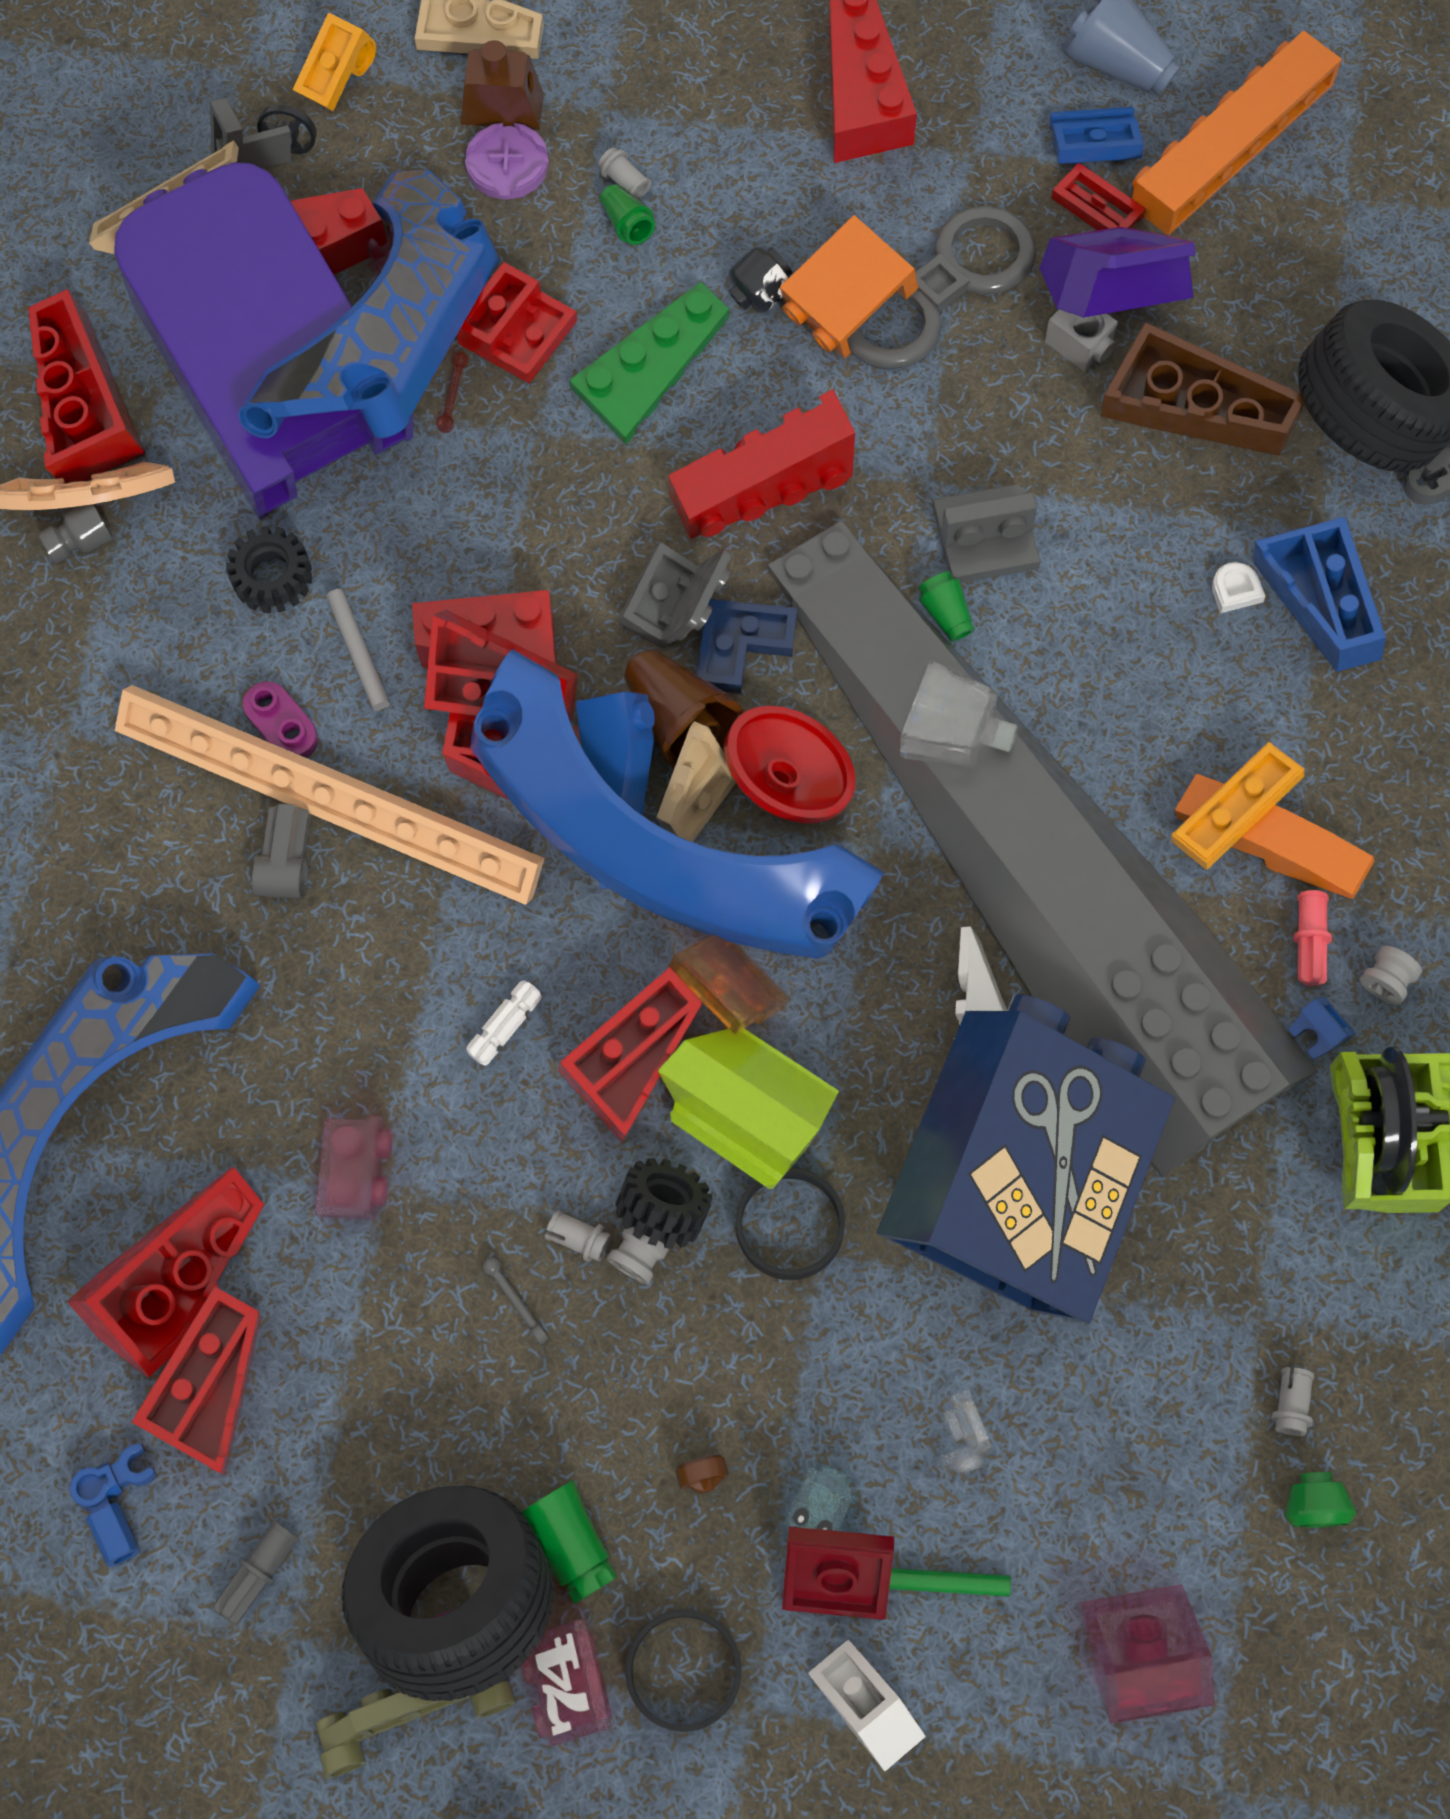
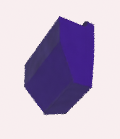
M1124 227L1058 236L1049 239L1039 271H1041L1056 308L1085 318L1193 298L1189 256H1195V245L1193 241Z

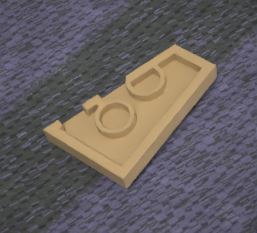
M421 0L415 33L416 49L469 54V51L473 49H481L486 42L497 40L505 45L506 51L525 52L531 59H539L544 28L543 14L505 0Z

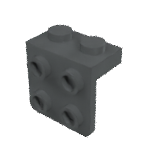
M659 542L653 547L617 622L661 648L666 647L675 640L682 641L693 629L700 630L708 620L712 612V607L708 603L713 593L720 591L730 575L731 569L726 566L732 553L723 548L701 564L696 565L662 542Z

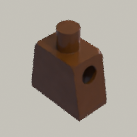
M497 40L486 42L481 49L469 51L464 82L461 125L490 126L503 123V127H514V123L531 129L540 130L544 92L530 56L525 52L506 51L505 45Z

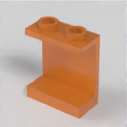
M855 215L780 286L785 302L782 308L786 315L798 326L805 322L814 331L812 336L822 349L828 353L834 349L844 359L851 354L847 339L896 291L907 300L919 288L915 268Z

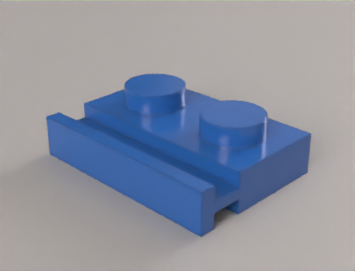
M1134 107L1050 112L1049 125L1050 130H1052V141L1058 164H1081L1084 162L1107 160L1119 162L1126 159L1142 158L1144 143L1137 118H1134Z

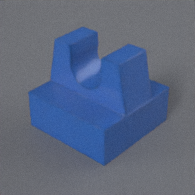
M1326 997L1315 998L1301 1010L1302 1013L1288 1029L1294 1037L1301 1035L1307 1029H1312L1316 1032L1318 1041L1308 1051L1313 1059H1317L1344 1045L1357 1034Z

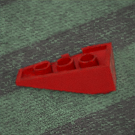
M234 1167L228 1169L101 1270L67 1301L68 1304L100 1341L144 1376L151 1377L172 1357L214 1286L218 1288L217 1282L231 1257L236 1256L265 1204Z

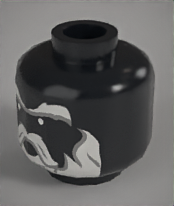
M755 247L730 268L729 278L733 287L728 292L744 311L751 306L756 311L765 313L783 298L780 286L793 272L780 254L772 247L767 251L761 247Z

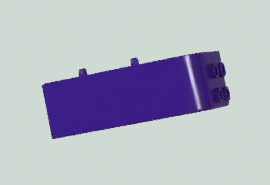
M239 162L223 165L209 172L206 169H199L189 174L180 187L170 192L161 189L149 194L143 201L144 205L138 207L123 219L115 234L114 253L131 304L259 520L265 518L267 513L298 497L295 482L366 444H369L374 455H377L403 440L406 442L413 438V413L410 416L409 423L403 430L386 438L373 436L360 409L289 416L284 419L275 435L269 438L254 436L240 424L238 418L239 410L263 373L327 330L352 308L350 301L283 188L268 171L254 164Z

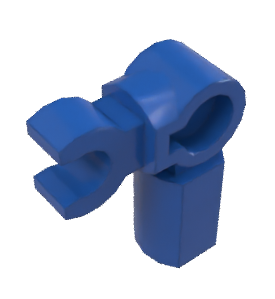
M133 1444L125 1448L120 1454L118 1462L112 1465L106 1462L96 1468L88 1467L82 1469L71 1480V1497L79 1506L90 1512L86 1522L107 1567L117 1566L140 1552V1548L119 1503L111 1504L110 1500L124 1493L123 1487L129 1484L135 1486L146 1485L156 1477L152 1467L139 1473L131 1471L132 1461L145 1453V1449L141 1444Z

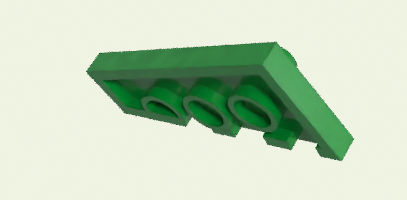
M699 282L569 380L570 388L627 445L645 417L648 418L658 406V401L670 386L676 384L691 360L701 353L729 318V308L702 282Z

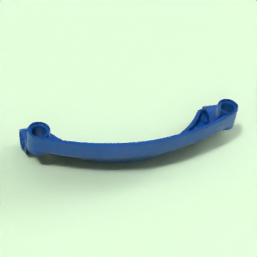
M515 649L510 650L497 669L491 686L485 695L483 707L477 714L470 740L474 755L519 812L549 842L577 866L620 896L682 926L729 942L783 954L822 958L833 950L856 917L860 908L863 909L880 882L884 871L841 845H831L809 852L783 856H752L704 847L680 838L657 826L620 798L598 774L585 755L566 712L558 675ZM494 729L501 732L505 738L500 741H492L487 739L482 732ZM810 924L822 925L828 931L829 938L821 939L816 937L810 929Z

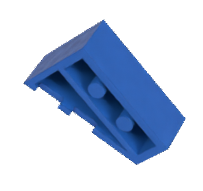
M1345 517L1255 541L1254 565L1336 672L1382 660L1386 636Z

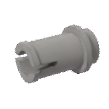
M612 147L600 158L598 167L601 169V175L605 179L611 178L637 200L649 191L652 181L645 177L628 160V154L625 150H618Z
M557 1210L552 1216L547 1227L548 1231L545 1234V1239L552 1240L583 1254V1260L590 1262L592 1259L600 1262L605 1256L612 1238L611 1234L605 1232V1226L598 1224L595 1228L564 1214L560 1210Z
M1290 1367L1282 1368L1278 1410L1272 1413L1271 1419L1276 1422L1275 1430L1277 1432L1290 1436H1305L1307 1428L1313 1425V1419L1309 1417L1312 1382L1315 1375L1311 1371L1301 1368H1294V1374H1291L1292 1369Z

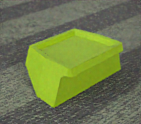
M738 1024L732 1028L685 1040L658 1070L675 1101L673 1110L670 1112L671 1122L768 1189H774L808 1148L820 1130L839 1093V1090Z

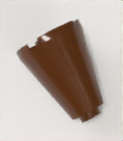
M657 650L639 652L627 664L624 675L625 682L630 692L648 695V701L653 708L655 717L654 726L652 727L653 738L664 760L673 769H675L689 728L694 721L710 729L724 752L726 735L734 721L738 718V714H743V709L732 696Z

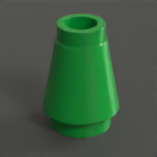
M610 185L604 189L600 196V203L603 205L618 238L631 245H639L647 241L655 230L652 210L623 190L619 185Z
M950 571L937 574L918 587L922 595L919 599L920 603L951 642L960 640L975 631L960 580L954 579Z

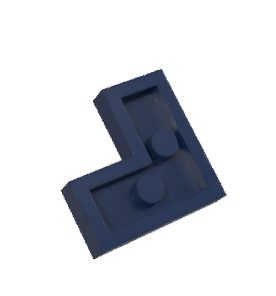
M710 599L708 605L712 607V612L703 626L697 669L698 676L722 691L742 693L747 652L792 657L797 608Z

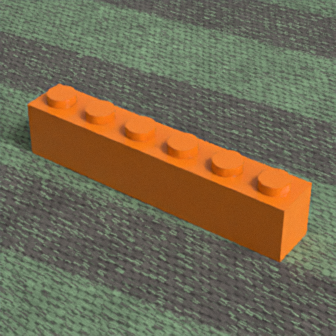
M1304 30L1291 42L1284 41L1276 49L1267 64L1263 67L1260 65L1256 66L1237 91H1228L1208 117L1205 115L1199 117L1192 125L1187 136L1180 142L1175 140L1170 143L1156 164L1152 167L1145 166L1137 174L1132 183L1134 188L1132 199L1146 208L1144 217L1169 236L1334 85L1342 58Z

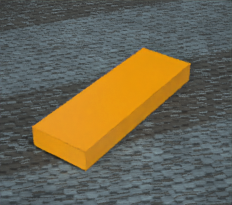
M1268 742L1171 834V842L1204 869L1208 870L1304 778L1305 769L1272 743Z

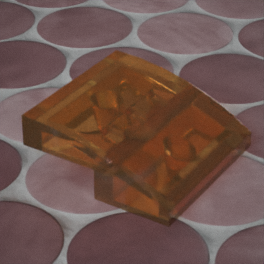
M717 935L703 939L675 954L668 966L734 1034L754 1021L759 1025L783 1009L791 1001V998L736 943L726 941Z

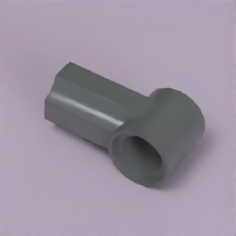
M278 804L275 807H269L262 854L256 856L253 866L252 887L255 896L303 899L305 897L306 888L302 887L303 881H308V862L305 855L311 821L309 810L292 804Z

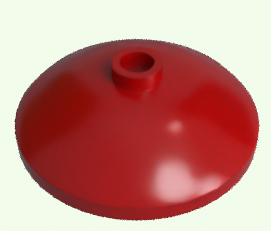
M761 706L741 714L734 721L726 735L724 753L732 777L743 793L766 812L792 822L821 823L838 816L851 801L856 784L852 761L840 741L826 727L813 718L785 707Z

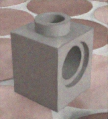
M1058 310L1049 319L1045 343L1085 372L1095 361L1102 364L1113 352L1116 346V342L1113 339L1118 321L1108 314L1083 318ZM1079 334H1087L1090 337H1083Z

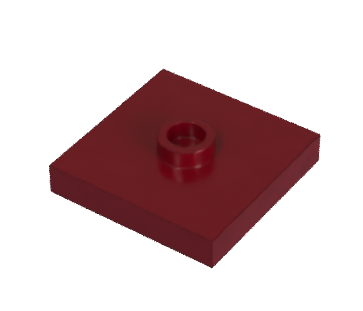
M789 1526L782 1610L886 1620L895 1536Z

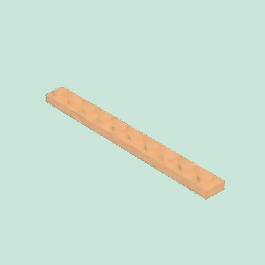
M134 685L122 690L115 726L116 732L286 804L296 805L299 808L309 810L312 815L526 905L532 900L544 862L543 857Z

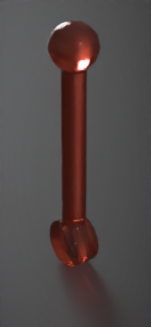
M456 352L452 357L454 370L443 415L436 421V426L442 433H449L454 428V422L451 417L462 370L469 363V358L464 352Z

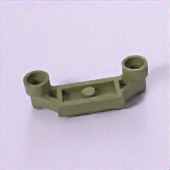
M503 1680L481 1693L451 1701H426L419 1697H409L401 1692L393 1695L391 1689H384L360 1700L362 1707L349 1712V1715H346V1712H340L320 1719L315 1725L324 1752L319 1758L325 1778L337 1777L364 1766L366 1759L360 1743L364 1739L470 1698L476 1718L488 1717L516 1704L510 1682Z

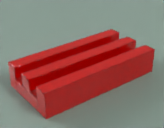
M1080 163L1052 190L1051 199L1096 230L1116 227L1133 229L1136 222L1139 223L1144 218L1146 211L1145 207ZM1076 180L1096 194L1091 195L1075 184ZM1106 201L1117 207L1119 210H1121L1128 216L1124 218L1123 216L1112 210L1110 207L1106 205Z

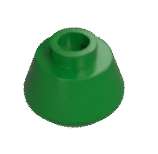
M1332 1472L1300 1474L1301 1483L1291 1485L1284 1517L1292 1527L1325 1528L1350 1525L1357 1514L1343 1482H1333Z

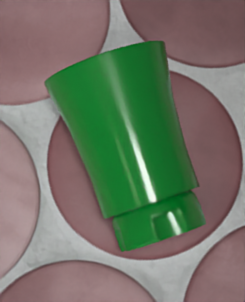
M575 1480L561 1486L522 1511L545 1553L556 1580L561 1588L566 1585L569 1596L575 1604L618 1577L612 1565L606 1560L610 1555L588 1516Z

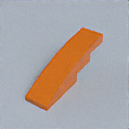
M1196 773L1175 808L1177 818L1185 822L1224 783ZM1276 805L1232 846L1234 849L1264 859L1266 867L1275 872L1350 899H1354L1374 863V856L1322 827Z

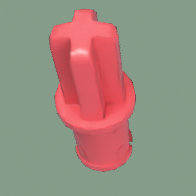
M1308 890L1297 895L1298 931L1294 933L1293 941L1298 943V980L1304 986L1313 987L1322 986L1327 981V944L1331 943L1332 935L1327 932V902L1329 901V895L1322 891Z

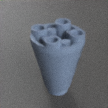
M1096 0L1088 12L1084 10L1069 30L1070 34L1061 46V49L1072 60L1149 92L1152 89L1158 95L1162 93L1180 69V66L1173 61L1175 58L1174 54L1134 0Z

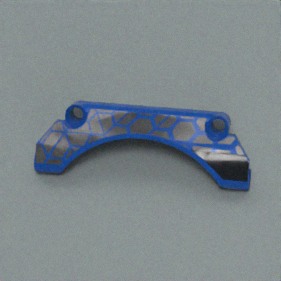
M429 169L397 170L388 177L372 202L381 219L390 223L394 230L393 246L385 266L367 292L339 320L309 343L283 358L263 373L238 414L240 424L250 434L259 438H269L275 435L286 417L349 409H360L373 436L377 438L393 436L407 426L411 414L493 270L500 262L483 221L480 219L463 220L467 212L461 199Z
M215 954L149 955L140 967L124 957H102L95 960L1 1087L0 1354L4 1353L34 1310V1301L25 1268L23 1247L24 1215L34 1171L50 1135L78 1096L100 1075L124 1058L170 1037L194 1031L232 1028L260 988V985L248 974L226 963ZM109 965L117 966L122 974V982L114 991L107 990L102 982V974Z

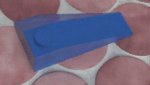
M624 691L577 701L576 708L581 747L585 755L611 789L635 811L643 815L654 743L652 727L655 721L654 711L648 701V695ZM599 882L600 889H609Z

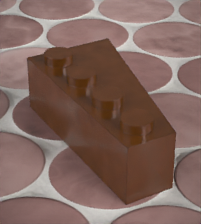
M1145 322L1104 394L1101 417L1280 456L1300 419L1304 402L1301 393Z

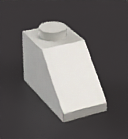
M849 1639L808 1673L884 1771L889 1769L926 1737L900 1698Z

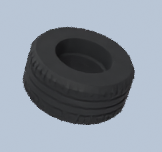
M1363 300L1342 307L1301 355L1298 368V382L1305 407L1316 424L1334 443L1361 462L1378 469L1393 472L1416 470L1428 465L1450 443V341L1429 321L1415 312L1392 302Z
M464 1485L436 1487L416 1493L393 1505L376 1519L359 1540L353 1551L348 1566L345 1569V1578L342 1583L343 1590L341 1592V1599L343 1601L342 1611L344 1619L348 1624V1629L373 1669L390 1687L397 1689L402 1694H407L409 1697H419L426 1701H451L472 1696L493 1687L510 1676L529 1658L532 1651L540 1643V1639L546 1631L545 1628L551 1619L550 1615L553 1611L552 1604L555 1597L551 1566L523 1513L511 1501H508L503 1496H499L494 1491ZM468 1565L488 1567L486 1575L477 1591L460 1607L438 1617L426 1619L410 1617L414 1603L420 1593L441 1574L454 1568Z

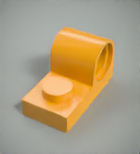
M328 12L292 90L334 111L351 73L360 77L373 63L376 54L374 39L363 29Z

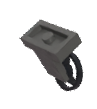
M227 98L210 101L211 154L234 140L239 147L237 162L266 168L291 161V153L304 154L310 151L315 144L317 130L313 121L305 113L287 105L266 107L261 112L257 122L259 133L243 137V128ZM273 114H283L294 118L291 122L282 120L276 124L263 122L266 117ZM301 123L306 126L311 136V140L303 145H300L297 141L299 137L298 127Z

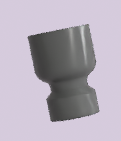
M95 504L63 508L65 516L62 526H50L38 532L41 542L55 565L68 559L73 550L78 549L88 553L114 540Z

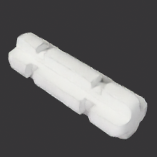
M525 980L520 981L510 993L512 995L511 1000L505 999L482 1027L484 1030L483 1034H476L467 1045L466 1050L468 1054L482 1065L489 1064L498 1053L496 1050L497 1046H504L527 1018L525 1012L527 1010L531 1012L540 1002L542 997L540 991L531 983Z

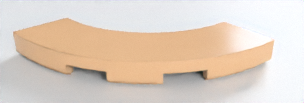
M141 462L125 468L93 474L91 476L92 481L89 482L79 481L65 484L63 478H17L0 484V509L44 510L96 504L162 488L175 483L171 467L149 462Z

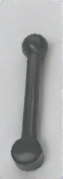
M496 1257L486 1258L482 1263L483 1272L488 1276H493L540 1345L545 1343L549 1338L501 1272L500 1260Z

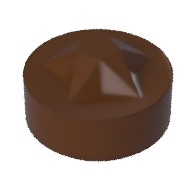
M721 1455L696 1459L678 1466L677 1470H675L679 1488H691L699 1494L714 1491L720 1481L729 1476L725 1457Z

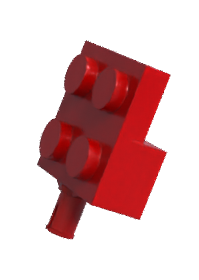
M503 262L484 286L456 336L459 345L530 384L577 323V311L541 292L538 280Z

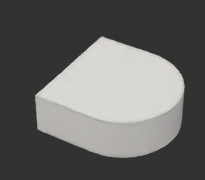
M1232 562L1223 565L1216 572L1212 582V592L1220 613L1263 603L1266 597L1256 572L1243 563Z

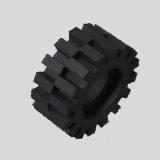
M269 526L261 527L262 535L256 536L252 529L246 532L249 539L247 542H244L240 537L234 542L238 551L229 550L227 556L230 563H226V570L233 589L242 603L246 601L248 607L254 611L260 606L263 613L271 614V606H276L278 613L286 611L284 603L289 601L294 607L300 603L297 597L298 594L304 597L307 595L309 589L306 583L312 584L313 576L310 571L312 567L302 542L298 541L296 535L290 532L287 536L284 528L276 527L275 533L272 534ZM278 558L286 563L285 573L274 581L259 582L253 577L255 567L265 559Z
M648 1158L645 1164L640 1160L635 1163L634 1167H630L616 1200L615 1206L617 1209L615 1212L617 1218H623L621 1224L625 1229L635 1228L633 1236L639 1240L645 1235L650 1238L648 1241L650 1245L656 1246L659 1240L663 1241L664 1248L673 1249L675 1242L682 1248L687 1246L689 1241L693 1243L697 1239L710 1210L712 1194H708L709 1187L706 1182L698 1183L700 1176L696 1172L690 1175L685 1173L686 1166L679 1163L678 1168L671 1167V1160L663 1159L661 1165H658L655 1158Z

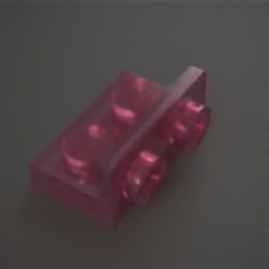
M369 1114L368 1120L325 1118L315 1215L318 1218L376 1220L378 1206L386 1205L388 1181L387 1177H381L382 1158H390L392 1130L385 1129L386 1125L379 1114Z

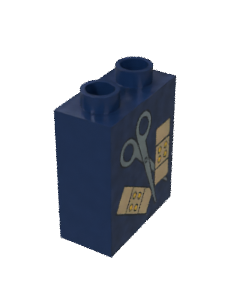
M1015 994L1007 1011H965L876 1234L1028 1310L1090 1323L1175 1097L1140 1078L1146 1058L1139 1052L1118 1042L1098 1037L1090 1038L1087 1047H1084L1064 1035L1070 1020L1067 1012L1042 999L1029 995Z

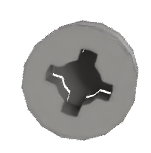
M1381 946L1374 956L1375 965L1373 968H1367L1360 977V983L1366 991L1385 1003L1401 1005L1408 995L1406 987L1409 983H1415L1422 973V968L1406 952L1392 946Z
M634 1227L624 1229L621 1245L618 1249L611 1250L606 1259L616 1269L640 1283L649 1285L654 1277L652 1271L657 1261L663 1260L666 1257L669 1249L664 1248V1244L659 1240L656 1246L648 1244L650 1238L645 1235L639 1240L633 1236Z

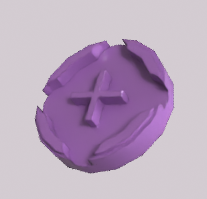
M503 123L492 124L479 131L468 143L465 163L468 178L477 190L489 197L505 200L523 197L536 190L546 178L549 167L546 143L536 131L523 124L514 123V127H503Z

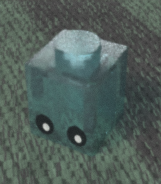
M824 1465L821 1472L811 1467L783 1523V1529L789 1531V1526L839 1531L857 1494V1490L849 1487L852 1479L827 1465Z

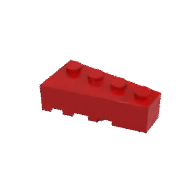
M66 289L28 307L33 357L37 361L39 378H36L37 394L41 397L43 417H40L41 433L45 437L46 452L44 453L45 468L55 479L63 478L65 484L88 481L92 479L91 476L93 474L107 472L145 454L89 317L71 292Z
M834 389L819 396L822 404L804 414L801 413L798 407L782 415L785 422L781 426L765 434L760 433L757 428L742 436L743 439L736 444L733 451L726 454L725 450L719 448L668 475L670 498L690 539L700 535L703 537L717 535L726 525L742 519L744 521L756 520L770 508L783 503L786 506L795 505L804 500L809 493L822 488L826 490L836 489L845 484L848 478L852 477L855 431Z

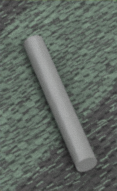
M342 589L331 590L326 595L372 709L373 711H378L389 707L390 702Z

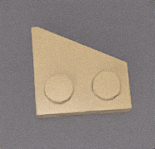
M695 721L690 726L656 817L663 829L691 842L695 840L736 784L727 766L725 754L707 726Z

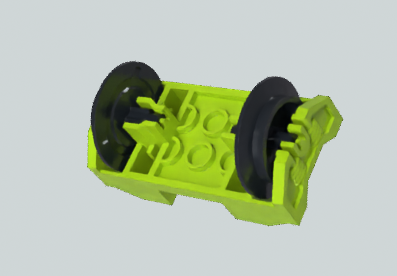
M1387 1047L1382 1054L1340 1052L1330 1065L1332 1090L1340 1115L1343 1146L1341 1186L1344 1209H1361L1385 1213H1430L1441 1211L1450 1204V1053L1403 1054L1398 1047ZM1372 1173L1382 1174L1386 1184L1387 1195H1376L1371 1192Z

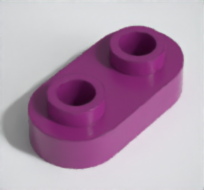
M260 682L246 692L243 699L244 712L250 723L267 742L305 758L312 755L318 745V734L314 724L280 685L274 682ZM264 698L273 699L272 703L266 707L258 706L259 702ZM291 730L300 731L299 735L294 739L285 738L286 734Z

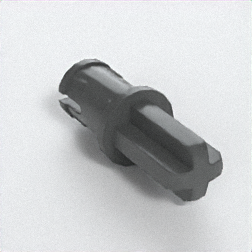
M273 1520L270 1528L247 1559L240 1558L239 1563L242 1566L214 1603L215 1610L230 1622L238 1623L267 1583L272 1585L275 1582L271 1577L294 1544L299 1541V1538Z

